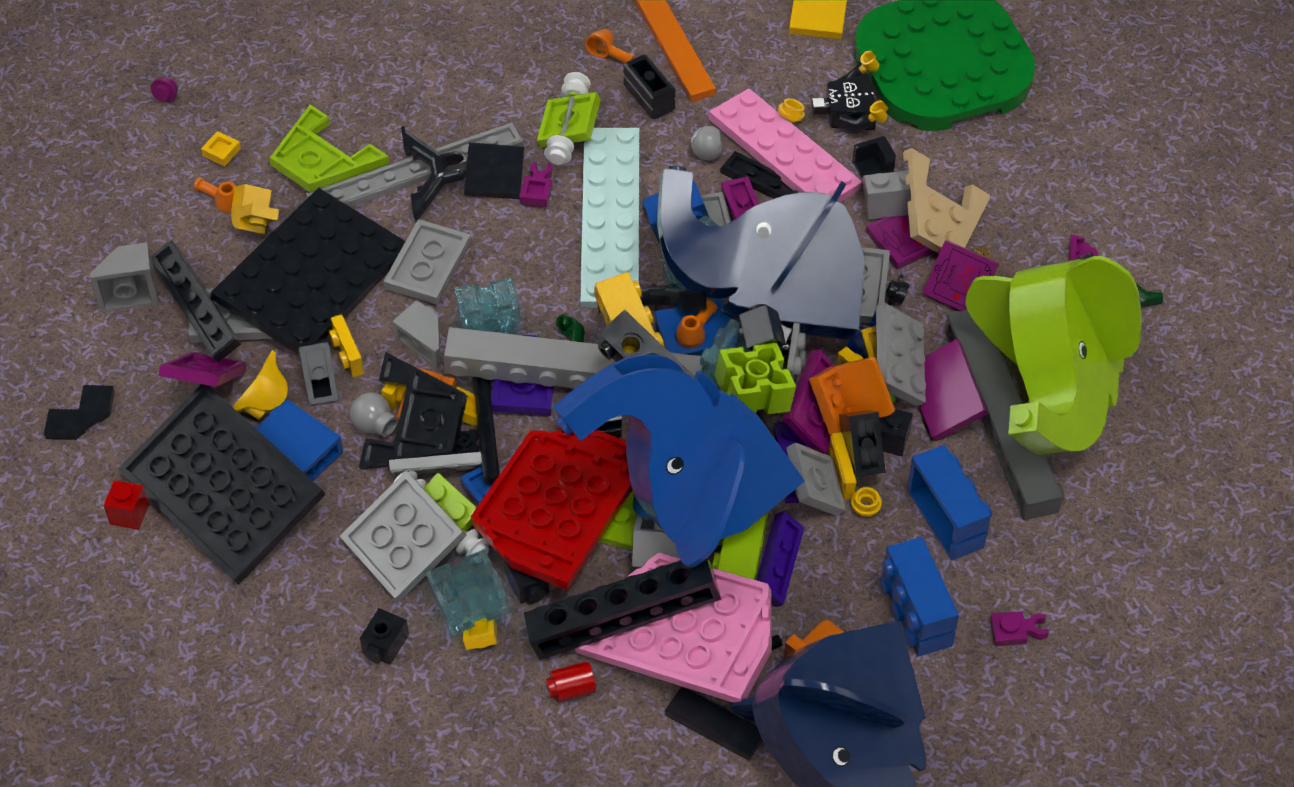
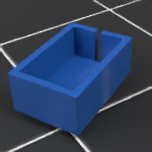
M945 444L912 457L907 491L951 561L984 548L992 512L988 503L982 501L978 496L973 480L970 477H966L961 470L958 457L955 454H951Z
M923 537L887 546L885 560L882 561L883 575L879 578L883 594L889 595L893 602L891 603V609L895 620H901L903 624L906 645L909 648L913 647L917 657L952 647L959 613Z

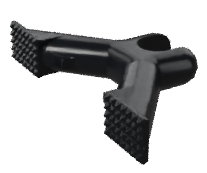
M402 126V141L406 155H413L414 161L421 160L430 167L431 172L424 185L417 186L418 193H411L410 195L415 222H417L445 184L459 182L465 178L466 171L463 169H445L449 165L461 163L464 157L458 151L440 154L405 130V126Z
M654 283L647 288L641 289L642 297H640L643 306L668 304L680 307V311L707 309L705 291L693 292L683 290L674 283L666 286H656Z

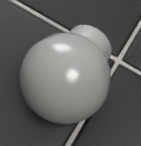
M363 393L351 405L350 419L359 431L367 434L379 433L383 437H388L398 426L399 418L392 414L389 402L378 393Z

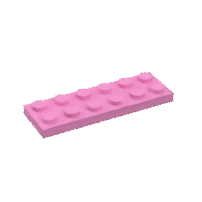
M751 89L743 91L709 111L708 119L757 161L776 172L781 177L780 180L793 191L819 192L832 195L840 182L843 181L847 185L837 199L839 202H842L862 188L863 182L790 121L781 116L779 112Z

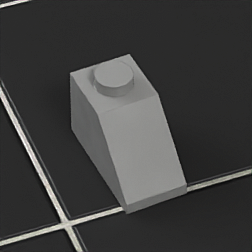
M416 300L392 321L394 338L435 368H438L441 365L439 316L432 307L424 306Z

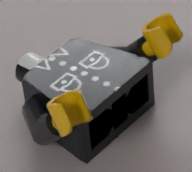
M866 51L861 55V66L856 65L844 76L835 81H830L827 84L825 98H812V114H828L831 128H839L852 134H858L863 130H875L876 120L879 123L887 120L888 115L886 111L888 107L881 100L875 102L870 74H866L867 70L875 72L879 68V62L872 51Z

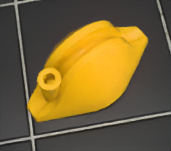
M273 350L270 352L256 379L233 405V408L238 413L247 412L259 421L263 415L270 414L274 408L279 407L285 401L288 386L286 379L277 367L276 352Z

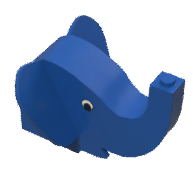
M642 354L617 361L595 373L553 406V409L560 416L555 420L567 436L573 432L580 441L608 420L616 416L630 415V431L627 438L626 456L630 482L634 492L633 509L636 514L652 519L675 542L682 563L689 567H695L702 563L712 554L720 539L748 529L805 482L756 413L733 393L728 395L724 391L719 390L706 374L697 371L695 377L692 378L683 371L678 363L666 356Z

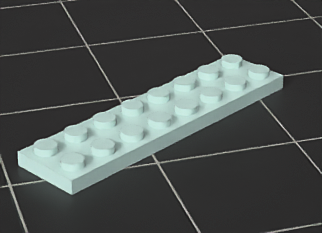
M593 128L591 140L584 141L581 308H598L594 296V287L597 282L629 272L632 281L637 280L639 283V128Z

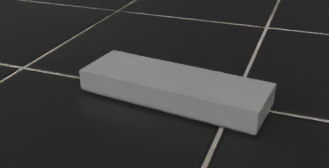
M481 452L389 460L390 473L393 477H398L405 471H415L417 475L475 470L482 466Z

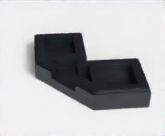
M83 385L79 409H49L44 430L45 438L51 440H77L86 433L85 430L98 421L101 423L110 417L115 394L114 387Z

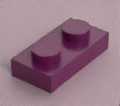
M748 176L721 182V191L724 194L733 221L737 220L747 210L759 204Z

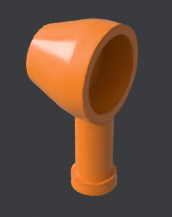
M607 29L593 32L585 41L588 53L601 59L609 55L626 63L635 57L634 54H629L613 46L614 36Z
M202 177L197 178L193 186L194 190L201 191L215 198V205L218 210L231 213L236 185L227 181L216 187L206 182Z
M706 300V310H700L696 316L688 315L681 320L676 329V341L680 346L694 349L704 343V325L718 309L714 302Z

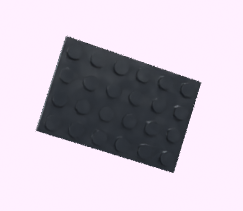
M318 188L211 291V298L300 356V345L321 342L329 334L328 331L333 330L331 318L341 314L345 318L388 274L406 241L321 188Z
M203 384L118 468L133 484L143 485L146 496L238 585L326 495L317 484L209 385Z

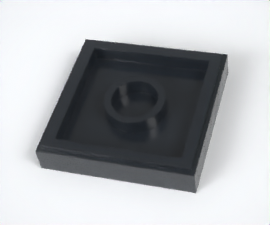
M469 142L464 195L520 199L524 147Z

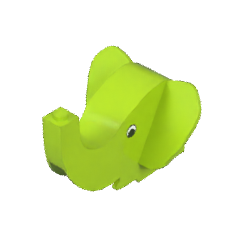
M1092 256L1085 260L1078 259L1023 269L1016 272L1013 278L1001 276H980L975 278L967 292V310L989 340L1012 362L1018 365L1029 397V403L1010 406L1008 435L1029 451L1042 456L1053 453L1082 451L1093 445L1100 437L1105 426L1108 407L1116 406L1119 374L1123 372L1124 359L1131 357L1137 351L1141 341L1142 311L1139 291L1133 276L1120 264L1107 257Z

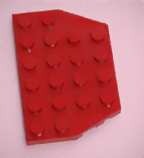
M545 430L530 431L472 513L471 524L512 569L568 591L633 490L626 456L627 441L599 430H595L582 441L575 434L567 436L561 430L546 432Z

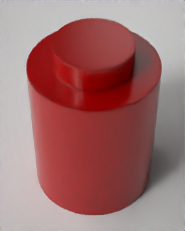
M588 661L550 671V678L545 679L550 698L556 697L558 703L596 692L594 675Z

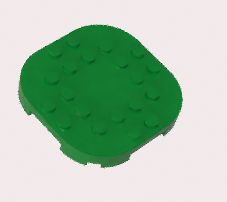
M898 0L871 10L860 21L856 31L854 48L857 65H862L860 58L866 51H872L876 55V60L879 62L878 70L875 72L867 70L866 74H870L871 82L880 100L888 107L886 113L901 124L905 121L917 125L918 130H947L952 128V122L995 110H999L1001 115L1008 113L1026 100L1027 94L1032 88L1035 73L1033 54L1008 13L995 0Z

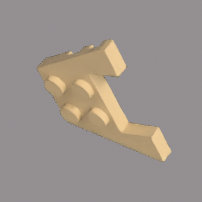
M913 148L905 150L903 158L904 161H908L909 174L905 175V181L911 191V201L907 202L910 237L938 254L945 240L966 247L990 199V195L972 184L964 188L962 206L926 185L930 159Z

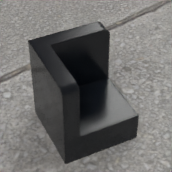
M885 136L854 145L852 163L861 178L864 175L894 172L896 154Z

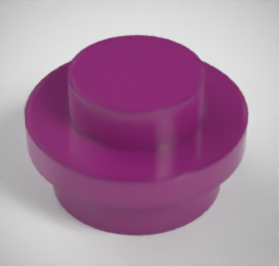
M161 77L153 81L151 92L157 100L172 103L176 99L178 87L171 78Z

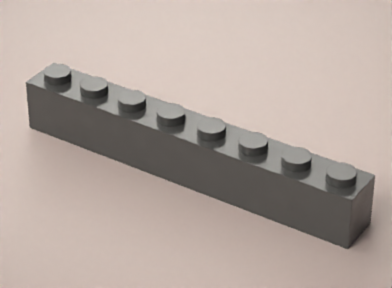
M968 310L948 314L945 332L949 342L958 339L962 343L988 411V415L981 419L1023 520L1059 513L1061 501L1064 500V490L1060 483H1056L1051 460L1029 451L1008 435L1010 406L1023 404L1022 392L1018 386L1015 387L1012 380L1013 374L1010 364L1004 362L1003 352L989 340L974 322Z

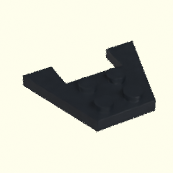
M385 352L379 381L382 384L407 387L394 442L366 438L359 468L370 469L388 466L389 460L455 454L468 396L453 386Z

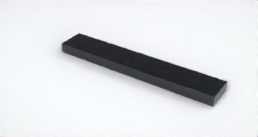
M170 240L151 256L152 263L212 358L219 363L240 346L241 343L177 244Z

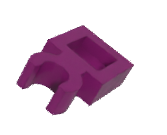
M533 162L530 167L531 176L524 177L519 196L520 204L548 207L553 187L552 179H550L552 177V166L547 164V168L544 171H538L537 162Z
M1023 611L991 613L990 623L995 646L1027 644V636L1037 640L1048 638V629H1038L1035 626L1036 624H1044L1046 615L1038 613L1032 615L1030 619H1024Z

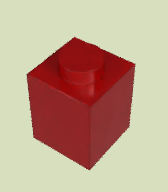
M114 480L103 506L110 525L139 530L149 507V502L143 485Z

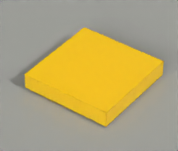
M793 0L789 34L842 40L847 0Z

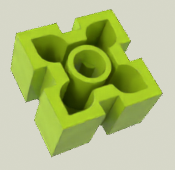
M777 343L754 345L752 352H744L743 347L719 350L714 376L720 390L728 395L733 393L754 413L761 409L767 415L790 412L796 385L789 369L782 370L784 358Z

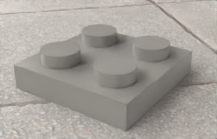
M796 442L786 448L788 458L805 480L804 483L795 489L799 502L835 516L844 513L846 508L833 457Z

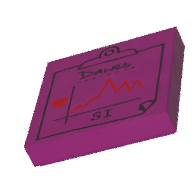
M909 215L884 217L866 226V233L879 249L890 250L889 261L897 270L935 252L910 237Z
M945 240L923 290V294L958 310H967L966 296L972 281L980 276H994L999 263L949 240Z

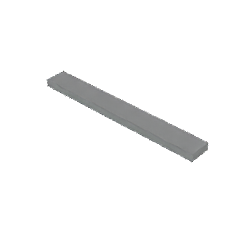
M511 122L434 150L440 154L458 151L463 155L464 160L461 163L449 165L445 168L453 170L467 166L469 142L523 147V140ZM413 157L321 189L351 207L426 181L431 172L428 165L421 160L414 161ZM314 191L306 193V197L308 198Z

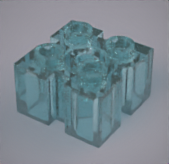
M513 278L490 282V287L479 288L478 284L455 288L459 328L521 335L519 321L520 306Z
M485 550L461 558L462 563L451 567L448 563L425 572L435 603L441 615H443L451 636L468 629L470 630L475 627L474 622L485 618L488 622L511 613L502 582L495 569L493 570L492 563Z

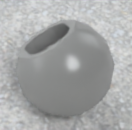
M704 126L694 132L691 138V148L698 158L704 161H712L722 155L721 133L716 127Z

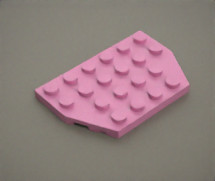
M657 553L642 568L636 569L628 577L681 559ZM713 568L722 600L575 648V651L583 656L726 701L739 702L749 696L772 652L771 589L767 583Z

